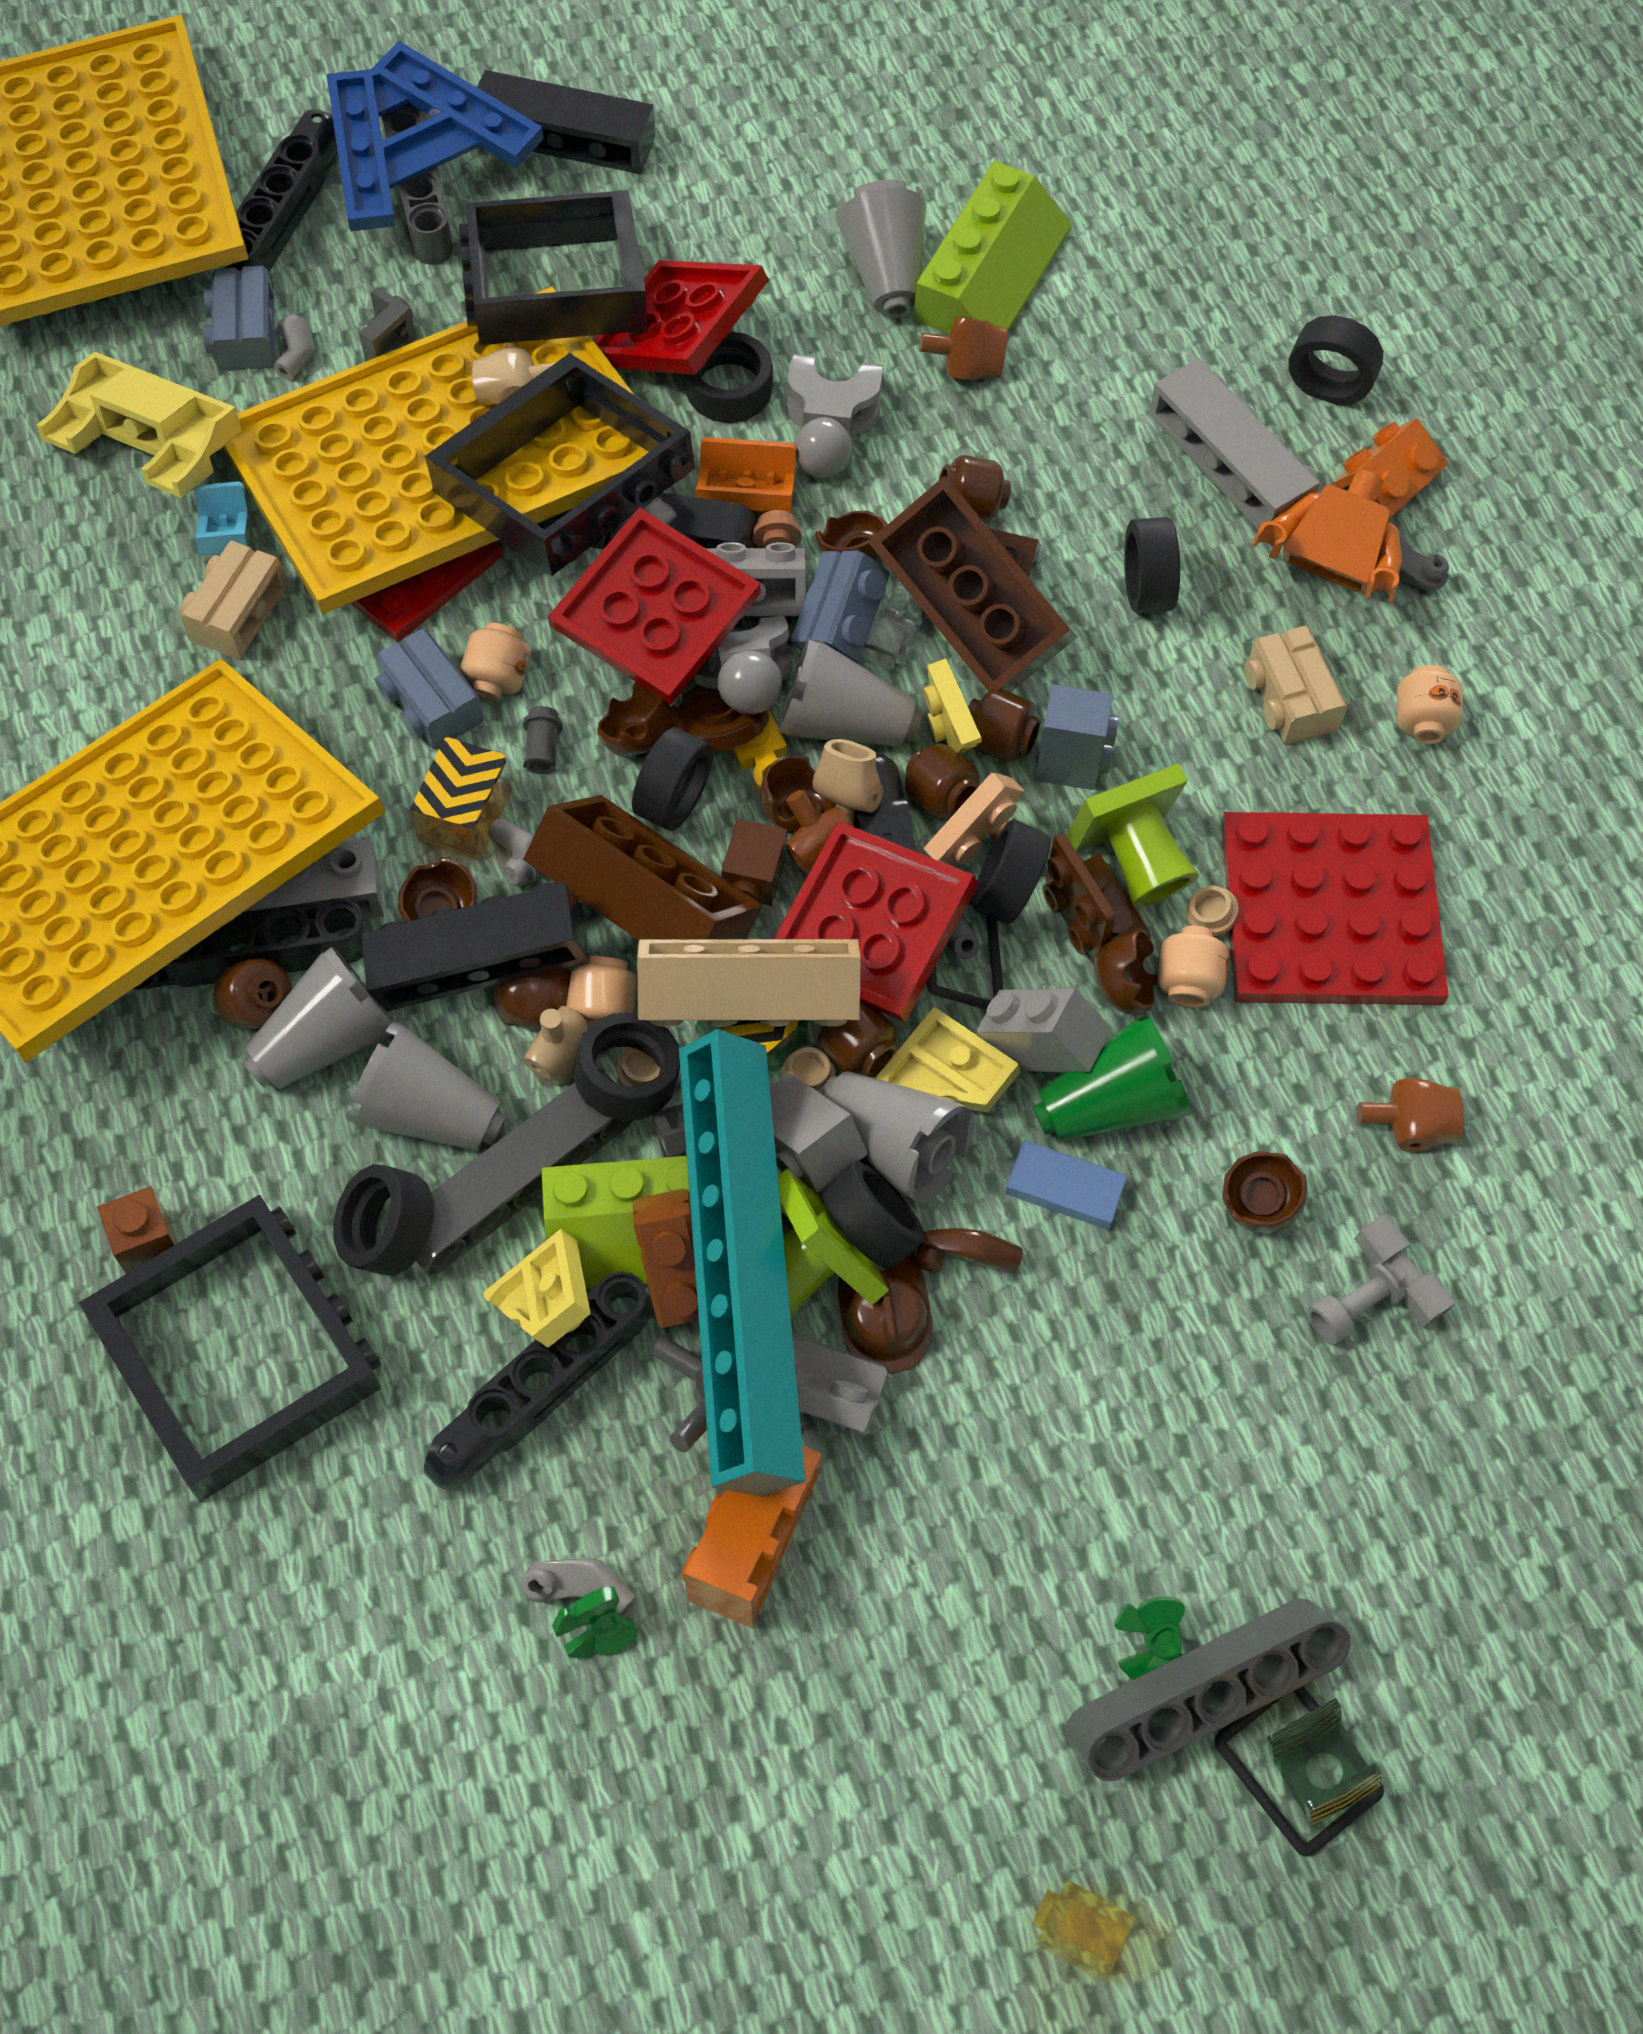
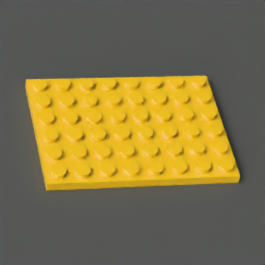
M182 14L0 61V327L12 322L38 315H46L53 311L83 303H91L105 297L139 290L146 286L184 278L191 274L228 266L249 259Z
M549 287L534 294L551 293L556 291L553 287ZM467 321L237 413L242 431L222 448L322 615L499 540V538L434 493L425 456L497 405L478 404L473 386L472 368L474 360L501 349H524L531 356L534 366L557 362L571 353L633 394L590 336L479 345L477 326L468 327ZM578 406L481 476L476 482L537 524L576 507L649 452Z
M220 658L0 803V1034L21 1059L27 1063L386 813L380 798Z

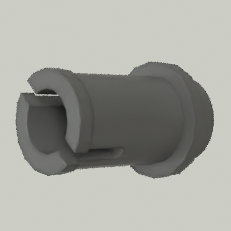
M546 706L533 707L523 719V728L527 731L523 767L527 768V771L531 773L549 774L556 769L557 735L562 732L563 722L555 709Z

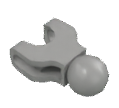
M793 354L787 375V389L789 393L786 412L793 423L800 427L794 444L796 445L797 465L805 473L818 479L834 477L846 469L853 454L852 439L856 435L868 431L878 422L884 365L862 362L856 376L847 381L833 382L822 378L815 371V356Z
M783 615L759 618V625L750 630L729 632L696 673L694 682L706 688L718 689L725 703L740 714L756 715L768 710L779 698L782 679L792 672L791 657L785 643L789 639V629Z

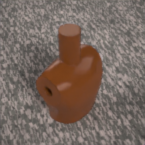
M956 316L949 336L921 333L919 352L946 355V369L949 377L966 380H981L987 377L999 378L1004 366L1008 332L1007 328L995 326L989 321Z
M798 790L788 796L786 801L801 827L785 843V848L796 865L809 875L837 821L852 827L854 826L847 814L839 807L832 808L818 815L805 791Z
M1405 1078L1393 1084L1390 1103L1359 1102L1357 1106V1121L1359 1124L1391 1125L1396 1143L1401 1150L1411 1153L1421 1152L1443 1144L1460 1142L1464 1130L1462 1097L1458 1088L1447 1087L1419 1078Z

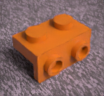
M1418 418L1401 426L1396 421H1393L1372 436L1371 439L1375 444L1369 450L1363 448L1343 462L1342 466L1345 471L1332 483L1341 489L1351 485L1357 470H1366L1378 475L1383 479L1384 483L1375 502L1391 510L1389 518H1391L1449 463Z
M704 437L700 445V471L696 485V497L741 504L761 515L772 510H783L791 513L795 489L796 445L787 442Z

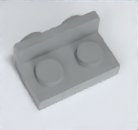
M792 1334L799 1411L865 1433L874 1420L887 1378L888 1367Z

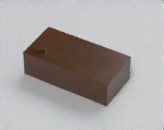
M943 476L868 541L988 691L997 689L1011 693L1077 638L1072 629L946 476Z
M602 795L548 806L523 858L525 862L557 884L566 882L578 899L638 941L746 939L764 906Z

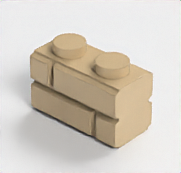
M231 540L220 556L214 555L208 561L205 569V579L196 593L189 592L185 596L181 604L180 617L187 636L193 643L212 650L216 649L222 654L239 660L288 586L282 563L277 557L259 550L255 552L251 547Z
M1302 626L1287 630L1281 635L1275 633L1260 637L1253 642L1249 659L1244 665L1245 677L1252 690L1259 689L1264 699L1263 713L1265 721L1271 730L1278 729L1284 744L1296 743L1307 740L1312 736L1318 737L1340 729L1347 705L1309 627Z

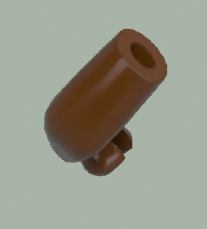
M965 1228L936 1229L924 1232L925 1240L918 1246L913 1262L923 1270L937 1272L943 1266L944 1257H949L997 1270L1014 1272L1021 1263L1023 1250L1016 1244L980 1230Z

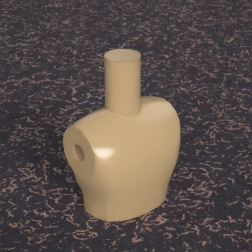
M521 348L501 349L474 360L472 376L478 404H499L556 362L534 366L529 353Z
M833 739L824 745L820 762L814 774L813 789L825 799L836 803V807L841 808L847 814L853 826L856 811L874 812L883 796V786L876 770V753L870 748L852 741Z
M561 1006L558 1010L547 1009L541 1013V1030L523 1059L524 1064L542 1082L552 1086L566 1084L575 1076L574 1067L577 1050L583 1033L588 1029L587 1022L583 1016L567 1006Z

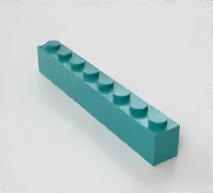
M716 1029L679 1049L711 1487L764 1497L806 1482L767 1053L765 1045Z

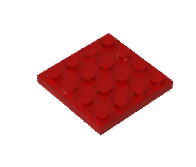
M1224 812L1221 822L1226 889L1235 896L1239 906L1238 920L1233 928L1229 930L1235 1002L1391 1005L1445 1004L1449 996L1428 815Z

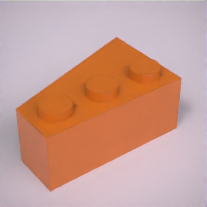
M802 1445L806 1482L764 1497L725 1490L724 1494L718 1493L705 1521L707 1528L698 1546H694L682 1571L681 1580L685 1581L688 1602L753 1629L821 1471L822 1453Z

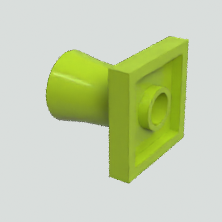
M1179 763L1085 799L1066 835L1076 852L1108 840L1110 841L1124 874L1134 908L1146 907L1167 899L1190 886L1199 877V873L1183 854L1163 820L1188 782Z
M788 1168L778 1176L780 1202L793 1225L783 1235L791 1319L817 1289L835 1273L873 1305L889 1291L874 1262L864 1256L841 1232L827 1212L823 1200Z

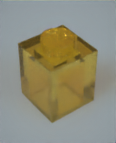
M1067 1879L1058 1894L1050 1889H1047L1031 1922V1924L1041 1929L1034 1945L1103 1982L1110 1976L1136 1917Z

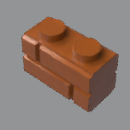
M678 1189L634 1200L633 1225L638 1245L641 1249L642 1262L658 1327L665 1328L699 1320L691 1206L688 1189Z

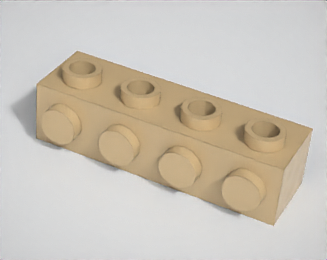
M858 939L639 940L637 954L638 1020H650L652 1024L662 1027L677 1026L683 1020H705L707 1024L718 1027L734 1025L738 1020H760L764 1025L776 1027L789 1025L793 1020H814L817 1024L823 1026H840L845 1024L847 1020H859L860 951Z

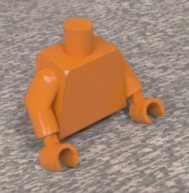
M1357 470L1348 491L1327 484L1320 494L1309 493L1281 512L1273 521L1263 522L1251 544L1254 548L1261 542L1270 544L1273 548L1269 557L1275 559L1285 543L1283 562L1361 593L1366 598H1371V594L1375 590H1383L1389 595L1387 603H1393L1399 584V573L1403 563L1399 531L1394 524L1389 522L1391 510L1375 502L1384 481L1372 472Z

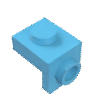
M238 481L197 485L194 495L199 520L195 539L199 556L211 554L220 556L231 540L249 547L251 519L243 483Z

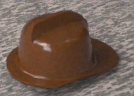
M909 1255L891 1269L875 1264L889 1291L873 1305L840 1276L838 1278V1300L843 1334L850 1354L886 1365L888 1367V1374H896L914 1367L924 1358L932 1342L933 1323L926 1281L921 1268L914 1264L913 1259Z

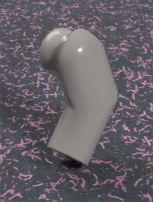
M294 314L281 319L277 325V335L283 334L284 338L282 340L286 343L287 349L274 364L276 373L289 381L296 377L316 350L308 322Z
M498 818L491 825L489 836L492 841L512 853L513 859L509 860L505 865V869L509 871L505 874L506 879L512 885L518 887L526 883H534L541 872L523 860L534 835L505 818Z

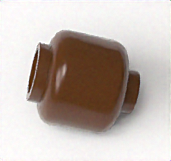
M961 455L956 457L951 465L945 464L940 472L938 481L943 476H946L984 522L992 520L998 509H1005L1009 502L1011 483L1004 480L1003 469L994 460Z
M991 689L986 692L981 700L974 698L971 700L968 709L982 739V742L978 743L973 749L1006 762L1016 760L1021 754L1029 755L1037 740L1042 721L1041 717L1036 716V709L1032 701L997 689Z
M944 744L929 746L925 750L918 751L911 757L906 767L905 792L909 798L933 817L942 820L950 819L980 786L979 771L974 763L960 753H957L952 747Z
M263 958L236 962L225 968L217 978L213 991L214 1004L221 1018L231 1026L243 1030L261 1028L293 989L292 982L286 971L275 962Z
M860 1000L859 1020H847L845 1024L840 1026H822L818 1035V1046L843 1072L850 1071L872 1077L878 1074L896 1054L897 1046L894 1043L897 1039V1028L882 1012Z

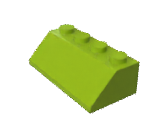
M995 160L992 162L916 283L914 321L950 334L956 316L989 321L995 326L1007 328V332L1010 331L1071 230L1070 221L1035 175Z
M687 1156L541 1168L546 1240L561 1228L577 1240L586 1292L593 1289L605 1277L617 1272L632 1273L641 1279L645 1287H649L642 1262L641 1249L638 1245L633 1225V1201L638 1198L678 1189H688L689 1192Z

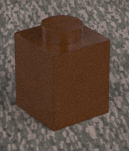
M737 818L722 866L721 877L759 903L772 906L787 857V850L785 848L787 829Z

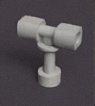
M1384 1214L1361 1229L1354 1238L1373 1263L1368 1268L1370 1280L1340 1301L1331 1295H1326L1307 1309V1314L1312 1326L1323 1340L1330 1345H1336L1354 1332L1352 1319L1382 1299L1391 1304H1397L1402 1301L1422 1328L1427 1327L1446 1314L1456 1302L1432 1271L1424 1276L1419 1272L1405 1254L1410 1243L1390 1217Z

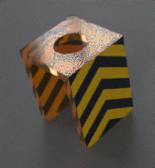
M449 737L443 739L410 808L418 843L481 861L490 841V827L494 821L501 817L512 793L510 785L498 782L506 764V757L503 753Z

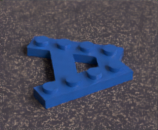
M400 41L372 69L326 74L350 232L396 226L390 189L478 147L484 148L517 168L543 140L542 126ZM409 103L432 117L382 141L379 117Z

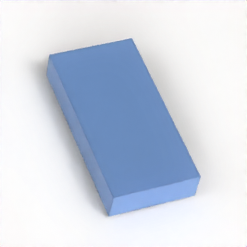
M1024 1140L1005 1194L1109 1230L1128 1175Z

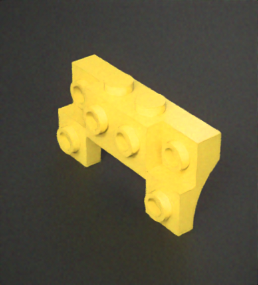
M97 352L92 353L74 367L70 383L63 397L49 415L36 425L41 440L74 454L88 447L92 441L103 434L154 455L141 468L145 483L179 498L191 492L197 485L214 473L210 456L242 431L236 407Z

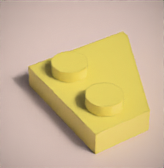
M945 658L927 665L930 685L923 688V694L930 711L926 716L933 738L936 742L944 740L946 745L952 747L957 753L968 752L977 746L978 743L982 742V739L948 661Z
M933 1007L877 1075L876 1079L957 1100L970 1110L988 1113L1021 1071L1016 1061L936 1007Z
M562 1228L483 1292L484 1298L499 1308L503 1314L548 1348L566 1333L574 1331L590 1315L577 1240Z

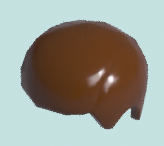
M869 510L850 511L838 518L828 517L823 534L821 531H816L815 537L821 553L824 551H838L840 553L842 551H860L881 564L883 560L868 541L888 524L883 517Z
M638 683L632 685V696L625 701L617 700L614 697L610 699L607 714L599 721L597 727V735L601 743L615 755L625 758L648 754L662 734L671 729L672 724L670 704Z
M802 755L780 757L767 766L761 783L760 798L764 815L775 827L787 829V833L791 835L801 827L786 801L792 793L804 790L818 815L836 807V803L825 799L814 791L813 778L815 770L811 767L808 757Z
M440 857L438 861L431 864L415 866L398 891V911L404 922L429 917L434 911L440 909H460L478 904L477 884L467 867L446 857Z
M1139 928L1126 931L1111 938L1096 955L1094 965L1096 983L1103 997L1116 1010L1133 1015H1139L1151 1010L1154 1003L1153 985L1157 982V975L1146 972L1143 966L1144 960L1154 952L1155 948L1147 933Z
M568 967L494 985L491 1003L500 1020L506 1025L513 1023L525 1027L531 1032L539 1031L541 1029L540 1016L542 1012L547 1009L558 1010L561 1006H566L571 971Z
M1256 1151L1238 1158L1225 1174L1222 1199L1228 1213L1238 1225L1248 1231L1271 1234L1290 1227L1303 1213L1308 1195L1306 1175L1285 1154Z

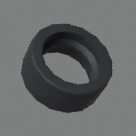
M1336 315L1321 316L1306 323L1300 332L1288 359V371L1294 383L1306 395L1334 405H1350L1364 399L1373 388L1383 365L1384 351L1378 337L1363 324L1351 318ZM1327 350L1336 352L1348 358L1358 370L1343 371L1334 369L1323 363L1314 354V351Z
M731 331L709 356L702 369L695 375L684 374L685 389L689 403L699 414L713 421L726 423L745 421L759 414L770 402L773 390V364L770 353L759 340L746 333ZM726 364L743 366L756 375V378L750 384L732 390L715 388L705 383L701 377L706 371Z
M1168 517L1132 519L1127 525L1124 546L1125 583L1128 601L1135 613L1172 611L1177 605L1180 590V552L1176 528L1173 521Z
M676 727L665 731L650 750L639 772L633 790V813L671 832L679 828L690 816L706 786L713 762V746Z
M1016 819L1009 821L998 835L977 879L978 885L973 893L974 897L971 902L972 909L1006 925L1013 923L1023 911L1040 879L1050 851V836Z
M613 1013L598 1019L583 1033L577 1050L574 1067L576 1088L586 1104L604 1116L622 1121L641 1120L660 1112L672 1099L680 1071L679 1044L668 1028L656 1026L650 1020H638L637 1013ZM613 1047H630L641 1050L653 1058L660 1072L658 1078L643 1086H625L614 1083L602 1075L596 1067L595 1061L597 1055Z
M860 1161L851 1163L822 1189V1200L837 1227L864 1256L878 1266L886 1269L895 1267L925 1240L924 1230L919 1219L904 1198L882 1175Z
M372 1164L358 1171L346 1185L338 1201L334 1216L333 1241L338 1256L349 1267L380 1275L395 1276L408 1270L421 1256L432 1230L434 1199L428 1184L417 1174L387 1165ZM391 1197V1212L388 1225L381 1239L376 1243L378 1218L386 1201Z

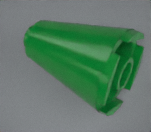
M1147 1015L1140 1019H1135L1108 1039L1090 1072H1064L1038 1091L1041 1103L1032 1107L1045 1136L1055 1132L1059 1141H1065L1180 1119L1191 1113L1190 1103L1181 1079L1177 1081L1171 1066L1174 1062L1153 1021L1147 1018Z

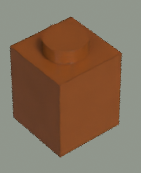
M152 1186L97 1206L113 1256L126 1274L177 1244L166 1209Z

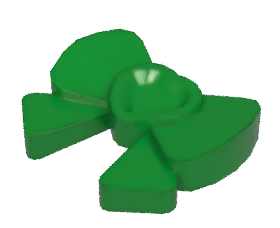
M609 1586L597 1589L581 1597L573 1604L572 1608L560 1609L552 1624L557 1637L584 1625L587 1629L565 1645L568 1657L586 1659L592 1655L594 1650L598 1655L614 1654L628 1647L637 1638L638 1631L634 1621L620 1616L617 1610L620 1600L615 1587Z
M1158 1596L1147 1599L1140 1603L1137 1608L1128 1603L1124 1605L1115 1619L1114 1627L1117 1630L1146 1633L1144 1642L1148 1650L1118 1661L1120 1669L1132 1680L1183 1655L1181 1653L1182 1643L1178 1626L1185 1613V1605L1179 1599Z

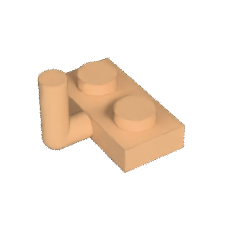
M992 772L924 847V850L933 859L957 867L960 864L969 862L980 852L983 846L981 841L987 834H990L995 840L1007 824L1006 821L1015 813L1017 809L1015 803L1025 794V791L1013 778Z

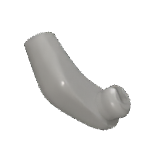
M592 1558L537 1562L526 1570L521 1581L523 1594L534 1602H548L568 1597H583L597 1589L611 1586L616 1589L620 1600L617 1610L620 1616H623L637 1600V1596L605 1564Z

